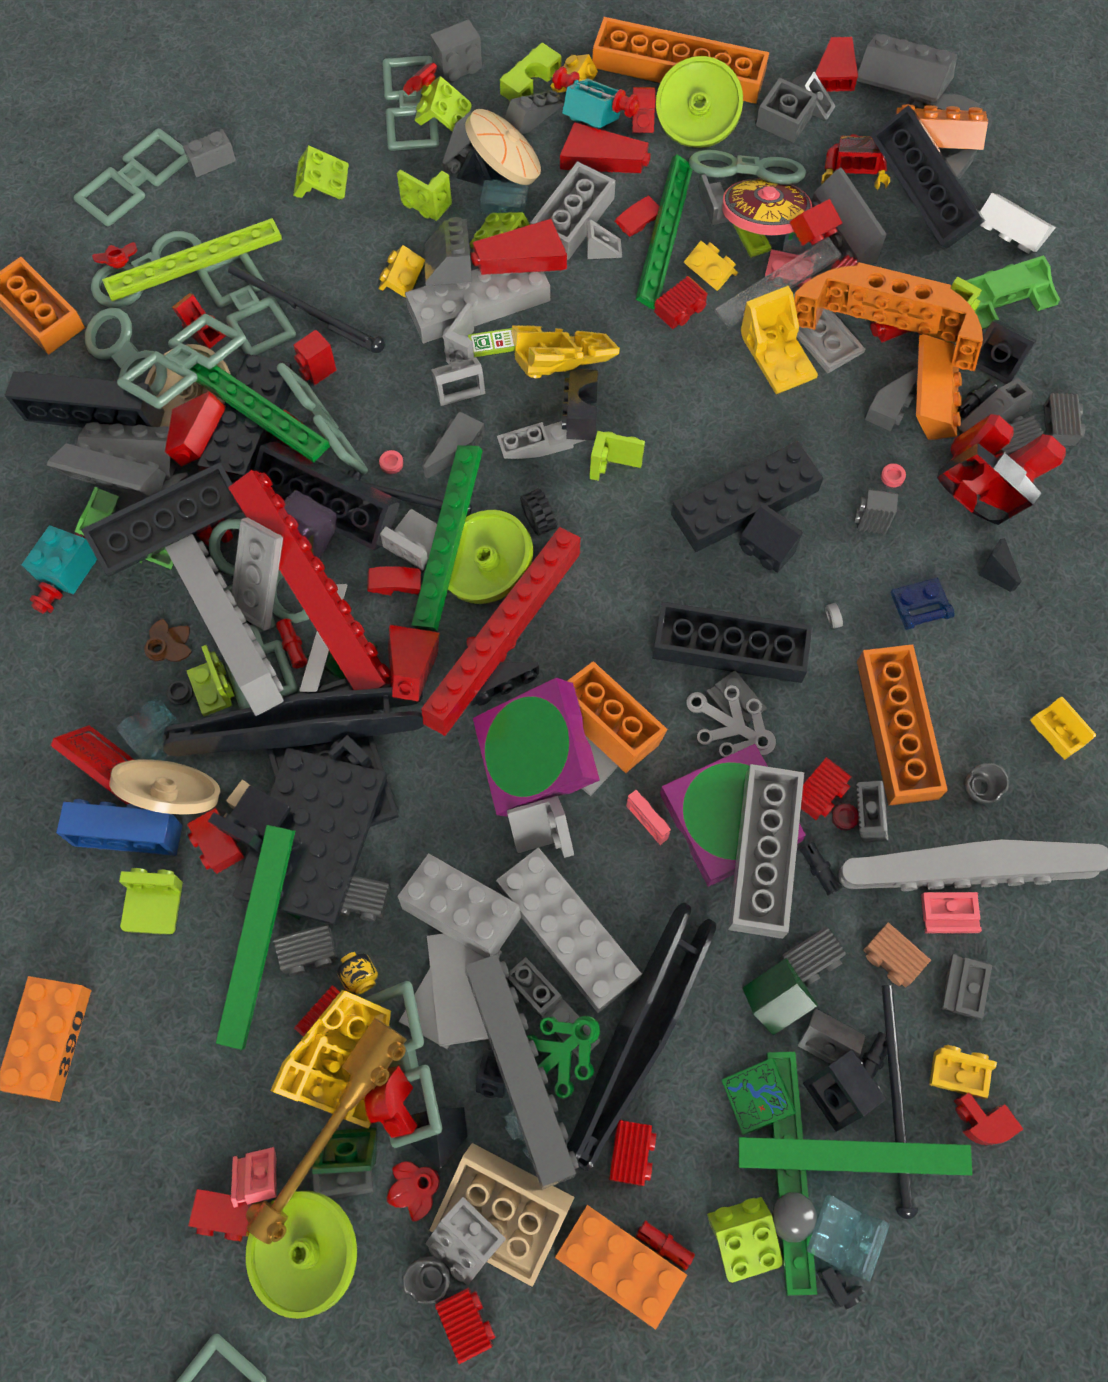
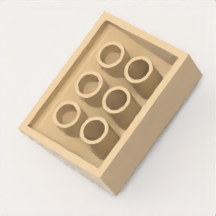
M472 1143L459 1163L429 1231L433 1232L440 1221L464 1197L506 1238L487 1262L533 1287L574 1197L554 1186L541 1190L536 1176Z

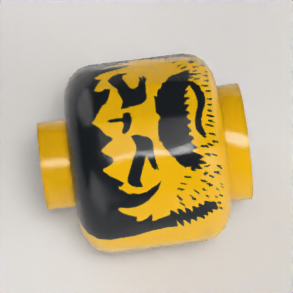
M351 952L341 959L342 964L337 969V975L347 992H355L356 995H360L376 985L375 980L378 972L368 955H357L356 952Z

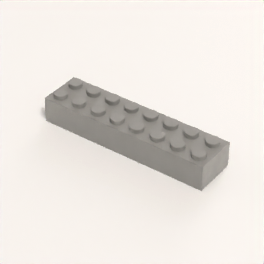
M193 534L165 547L255 716L284 702L280 691L284 689L268 659L265 658L266 655L260 644L255 640L256 637L247 623L242 624L246 622V619L238 606L233 607L237 603L230 590H223L227 588V585L221 574H214L218 569L212 558H205L209 553L203 542L197 543Z

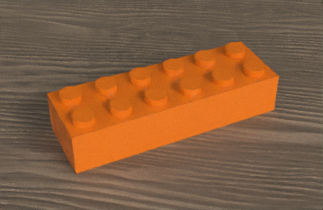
M904 645L863 650L857 665L888 806L939 800L947 792V786L914 646Z

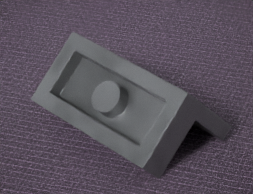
M706 174L701 175L699 193L711 225L728 222L729 220L722 211L724 190L721 183L709 184Z
M815 1009L798 1046L831 1064L851 1050L859 1057L865 1035Z

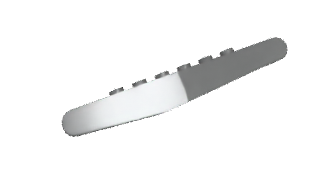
M1002 839L880 856L851 858L840 868L838 878L840 883L848 889L901 887V891L917 890L918 887L938 890L944 888V886L954 885L957 889L971 887V884H981V887L997 886L998 883L1018 886L1024 884V882L1032 881L1036 885L1051 883L1052 880L1090 879L1096 877L1099 872L1108 869V848L1100 844Z

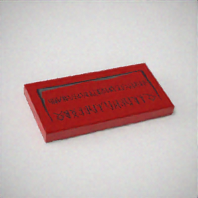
M90 725L53 738L51 746L118 797L109 786L111 772L116 765L134 760L131 756ZM118 797V798H119L120 800H122L125 804H130V803L124 801L123 799H121L120 797Z

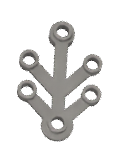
M730 685L724 690V696L729 701L732 717L707 703V699L702 693L694 692L688 696L687 707L691 712H703L727 726L711 731L708 729L700 730L697 734V739L701 744L708 745L715 740L742 735L748 741L734 745L728 742L721 744L719 752L722 757L729 756L722 753V749L725 746L732 748L731 754L753 744H756L761 755H767L774 750L776 739L772 732L765 730L761 715L762 704L758 699H750L746 704L747 711L752 714L754 731L745 726L739 702L740 692L736 686ZM730 689L737 691V695L734 698L727 696V692ZM700 698L701 705L698 707L693 706L692 700ZM751 703H758L759 709L751 711L749 709ZM702 733L710 735V739L707 742L701 741L700 736ZM761 737H765L768 740V744L764 747L758 745V740Z

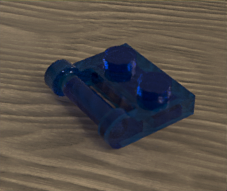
M938 577L892 589L890 592L905 630L913 629L915 625L933 620L954 617L953 606L948 602ZM935 604L940 606V609L914 616L909 613V611Z

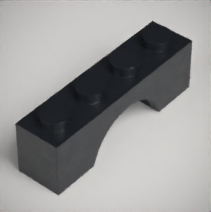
M572 369L570 370L569 378H565L562 430H567L566 439H596L597 406L590 404L597 403L598 370Z

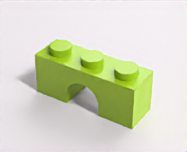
M541 43L538 47L532 49L522 61H519L514 68L501 77L500 94L508 100L533 95V80L531 78L539 77L546 82L551 80L554 72L561 67V55L544 43Z

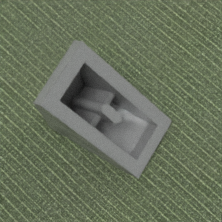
M591 219L588 220L586 234L587 259L622 258L621 239Z

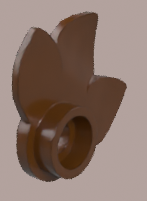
M164 619L157 621L149 631L150 639L146 642L144 648L146 656L152 661L167 659L171 662H177L186 659L192 653L191 649L184 645L189 638L190 628L188 626L169 628ZM155 647H162L161 651L154 653Z

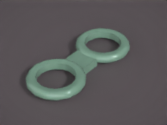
M703 150L692 154L688 161L691 169L701 175L706 174L709 177L723 178L736 173L757 175L762 180L770 183L789 185L802 181L806 175L803 165L783 157H767L759 160V157L737 155L736 158L732 154L723 151ZM703 160H718L727 163L729 166L722 168L710 167L700 162ZM783 167L795 173L788 175L776 174L765 168Z
M173 231L164 234L156 240L150 253L132 261L131 264L126 263L124 267L118 269L105 265L99 269L91 282L93 297L101 305L109 308H122L131 305L140 298L144 290L111 301L109 296L101 292L102 279L111 273L124 272L160 259L162 249L170 242L185 241L192 246L202 244L201 241L194 234L185 231Z
M108 308L101 310L93 316L87 325L85 346L88 352L96 359L108 360L113 358L121 368L118 379L155 352L149 350L139 352L133 343L130 342L132 322L128 314L121 309ZM112 318L119 319L121 334L117 342L110 348L98 349L95 336L101 324ZM155 363L156 377L150 386L155 396L161 392L167 379V368L159 363Z
M237 518L221 521L212 530L209 538V553L213 562L220 571L229 576H234L235 566L228 563L222 556L220 541L227 530L231 528L240 530L241 519ZM278 570L273 613L280 619H291L292 623L308 620L309 617L304 609L299 613L290 612L279 603L277 585L283 578V575Z

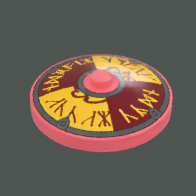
M761 178L743 180L733 184L725 191L722 202L723 214L732 224L743 230L763 235H782L794 232L790 221L812 208L810 198L798 187L792 184L770 183Z

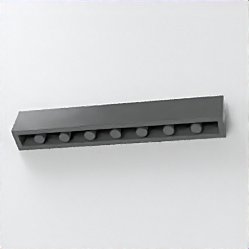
M495 954L465 965L466 976L541 1190L574 1178L576 1175L575 1169L579 1168L573 1150L568 1152L565 1144L568 1134L563 1122H557L554 1112L558 1111V1107L553 1094L548 1095L544 1086L548 1083L544 1068H538L534 1057L538 1056V1052L533 1039L529 1041L527 1039L525 1030L528 1029V1024L524 1014H518L515 1004L519 1003L515 988H509L506 978L509 977V972L505 961L500 962L498 955Z

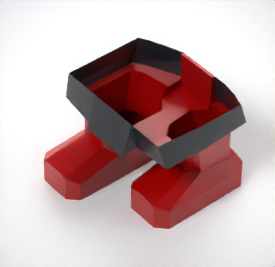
M990 414L954 439L951 445L953 458L939 469L937 478L942 486L971 513L999 525L1034 505L1041 495V492L1033 484L1034 479L1061 465L1066 456V448L1052 435L1042 434L1009 456L1006 453L994 456V454L1010 443L1014 435V428L1000 415ZM965 460H977L973 466L965 467L962 464ZM977 494L981 495L980 501L1007 512L1005 517L1000 520H989L976 512L974 508L977 504Z

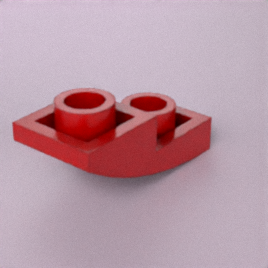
M435 63L425 65L405 83L403 90L410 95L414 91H420L424 85L428 87L435 79L434 74L437 65Z
M647 196L619 215L615 223L630 237L642 231L647 223L656 220L659 205L650 196Z
M395 566L368 569V592L391 596L393 591H400L418 595L421 590V569Z

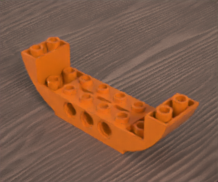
M858 262L857 266L840 267L819 274L807 281L795 292L794 302L798 324L802 328L815 330L823 310L827 309L832 312L851 315L855 318H862L879 324L894 326L902 330L944 339L945 341L956 342L951 365L964 370L975 371L983 342L982 327L971 305L962 296L953 291L950 284Z

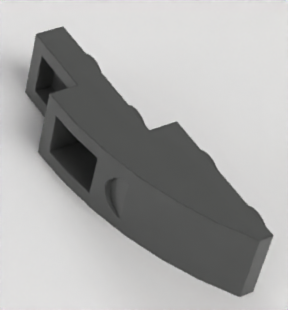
M526 957L509 971L507 979L542 1020L547 1017H555L558 1021L574 1023L579 1018L574 1010L563 1000L561 994ZM547 1021L546 1025L552 1030V1022ZM585 1025L583 1031L586 1035H589L590 1028ZM559 1032L554 1033L561 1042H565L571 1036L570 1034ZM599 1038L591 1044V1050L601 1042ZM579 1045L572 1051L578 1059Z

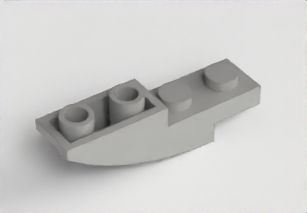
M562 421L544 426L543 422L497 436L503 457L508 459L541 457L574 448L573 444L586 441L566 439L567 430H562Z

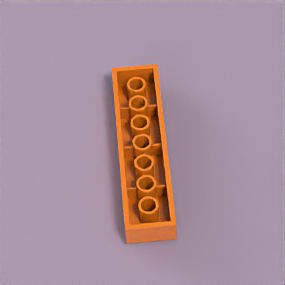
M604 17L593 46L592 61L596 69L661 83L666 73L677 63L696 56L712 57L724 62L734 71L742 87L743 101L757 104L766 73L769 52Z

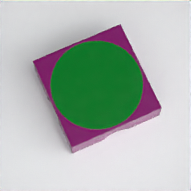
M554 678L473 718L496 815L508 817L507 811L557 795L570 794L600 781L591 746L584 733L582 714L575 688L571 682Z
M756 744L674 780L661 788L660 796L676 827L684 835L689 845L690 853L708 887L734 875L745 775L750 764L768 767ZM800 823L797 844L801 843L806 836Z

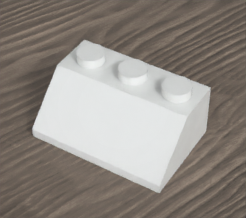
M991 193L980 211L986 220L980 226L989 231L992 228L1000 232L999 237L1008 242L1012 239L1019 243L1018 248L1026 253H1030L1031 250L1037 252L1056 228L999 194Z

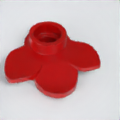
M134 242L124 246L122 249L110 245L105 253L93 254L92 258L94 262L105 263L115 269L122 268L129 261V257L137 252V246Z
M401 1162L392 1168L393 1174L398 1181L389 1189L387 1202L399 1208L408 1206L412 1221H418L425 1217L432 1208V1195L436 1193L440 1185L439 1175L431 1167L419 1168L413 1162ZM422 1177L428 1180L427 1188L421 1185Z

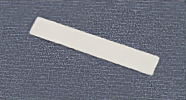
M337 584V593L341 599H344L347 584ZM318 631L314 639L300 692H316L319 687L329 649Z

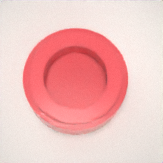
M386 451L379 459L380 468L387 474L398 473L403 468L402 455L397 451Z
M898 464L886 465L881 473L882 482L889 487L901 486L906 478L904 468Z

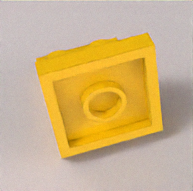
M789 286L747 301L741 326L742 338L775 394L816 379L818 373L796 339L799 324L793 292Z

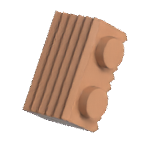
M889 922L863 949L867 953L866 958L876 967L881 965L888 972L887 976L897 986L903 985L905 988L915 980L931 961L930 958Z

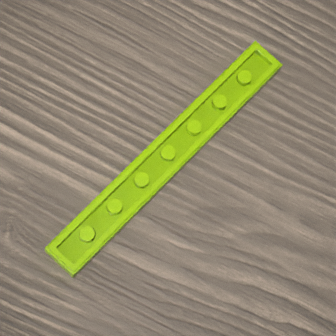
M273 218L104 278L102 281L111 301H115L280 241L282 237Z

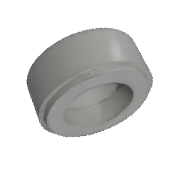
M837 604L826 605L825 613L831 628L842 627L843 620Z

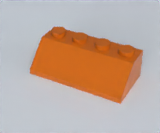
M923 334L919 335L916 417L927 439L936 440L956 437L957 427L961 425V418L958 412V406H961V395L958 392V386H962V377L959 367L951 365L955 345L954 343Z

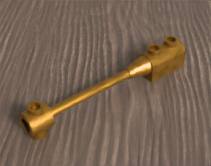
M374 1018L342 1066L351 1075L339 1101L340 1104L274 1203L260 1201L253 1203L246 1213V1219L249 1224L246 1229L260 1241L271 1244L272 1241L277 1242L286 1234L284 1223L288 1216L282 1210L348 1111L352 1110L376 1085H384L389 1078L387 1068L393 1060L398 1061L405 1055L406 1048L403 1044L407 1039L391 1027Z

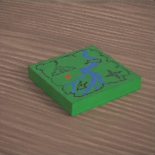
M774 1058L722 1079L743 1135L796 1114Z

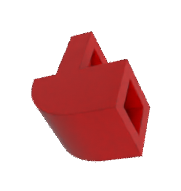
M633 87L632 94L638 96L640 107L638 112L632 116V133H654L655 87Z
M190 293L172 306L183 324L181 325L184 329L200 316L206 314L195 296ZM205 325L191 337L201 346L210 349L226 335Z
M399 1066L387 1068L389 1072L387 1082L382 1086L376 1085L365 1096L364 1102L367 1117L370 1123L380 1121L391 1138L412 1134L417 1124L403 1102L413 1087Z
M970 1092L962 1094L954 1100L957 1105L955 1110L958 1116L965 1123L969 1121L971 1124L963 1133L970 1140L978 1144L994 1145L1003 1143L1023 1130L1005 1104L997 1106L985 1114Z

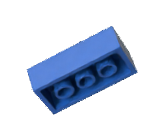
M75 799L73 803L63 802L56 833L72 846L177 856L183 825L173 814L151 811L133 804H127L126 807H116L117 805L111 802H100V805H93L89 801Z

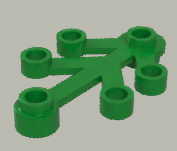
M590 1016L579 1017L574 1023L558 1021L555 1017H547L541 1021L540 1029L546 1035L556 1032L570 1034L571 1036L565 1042L538 1039L535 1035H527V1039H533L537 1051L551 1053L538 1065V1068L543 1067L547 1074L559 1063L558 1083L555 1085V1093L559 1098H567L573 1094L574 1086L570 1081L571 1053L578 1045L579 1064L575 1067L576 1077L579 1080H587L594 1074V1068L590 1063L591 1044L598 1039L600 1027L598 1022ZM547 1021H550L553 1024V1029L551 1031L548 1030L546 1027ZM585 1025L590 1028L589 1035H586L583 1031ZM582 1066H585L587 1068V1076L582 1075ZM562 1084H565L567 1086V1094H564L561 1091Z

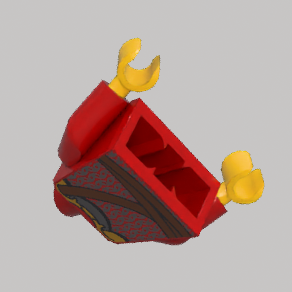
M855 134L841 136L840 143L834 144L827 151L824 168L826 173L822 175L821 185L834 171L841 167L845 173H878L879 176L874 183L877 190L880 187V182L885 184V189L890 183V177L885 174L887 171V161L872 137L857 136Z

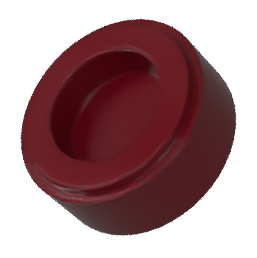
M844 803L838 805L832 813L834 825L841 830L853 829L859 821L858 810L851 804Z

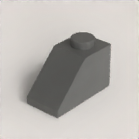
M813 71L794 78L793 84L818 95L813 116L826 121L834 110L835 104L816 73Z

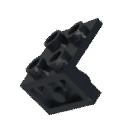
M248 786L230 815L226 813L222 817L213 812L208 822L223 833L260 853L266 826L280 827L290 812L291 807L253 786Z

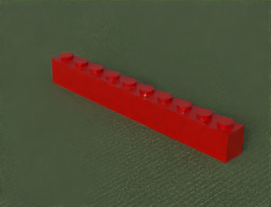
M254 470L249 471L228 488L246 517L283 537L279 570L354 690L389 687L391 685L389 668L380 662L377 657L378 651L376 647L365 638L364 628L350 614L351 608L349 604L340 598L337 593V585L324 572V564L318 557L314 556L310 550L312 546L309 540L300 534L297 529L299 527L297 521L285 510L284 500L280 495L275 494L272 489V481L265 473Z
M561 527L557 529L421 708L424 725L444 736L447 735L579 557L581 537Z

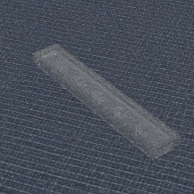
M827 237L717 307L715 313L724 325L730 328L743 320L747 301L789 286L790 289L796 287L840 259L841 253Z

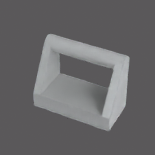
M476 357L431 369L440 406L485 394L481 363ZM476 376L477 387L448 395L443 394L442 384Z

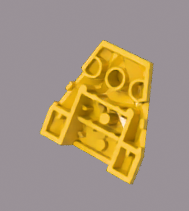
M512 326L511 330L513 344L515 345V360L525 374L532 378H540L542 375L572 370L579 365L606 362L618 355L620 350L607 334L576 331L574 337L569 336L568 332H563V329L555 328V332H543L540 326Z
M342 990L283 1061L270 1091L333 1114L340 1104L339 1101L351 1075L342 1068L343 1064L374 1018L389 1026L391 1011ZM364 1097L352 1110L348 1111L344 1119L369 1129L371 1123L366 1114Z

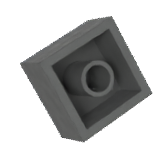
M469 19L430 34L433 63L437 65L436 71L447 82L456 81L464 75L474 74L479 69H482L480 36Z
M779 78L759 107L756 126L795 143L814 114L818 95Z

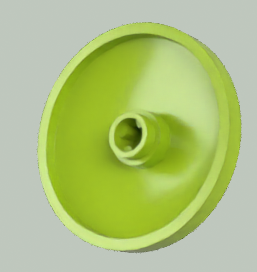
M707 56L687 58L673 66L663 77L656 96L657 116L665 133L675 142L694 148L710 147L728 137L738 124L743 108L742 87L734 71L724 62Z
M485 510L467 516L448 590L457 598L474 604L490 603L507 596L529 568L533 559L532 539L524 525L515 516L500 510Z
M297 1191L294 1192L282 1210L287 1214L288 1219L284 1223L286 1234L281 1240L266 1244L249 1233L246 1246V1268L254 1292L267 1308L278 1315L300 1319L325 1312L344 1295L354 1275L357 1261V1243L348 1216L334 1200L318 1192Z

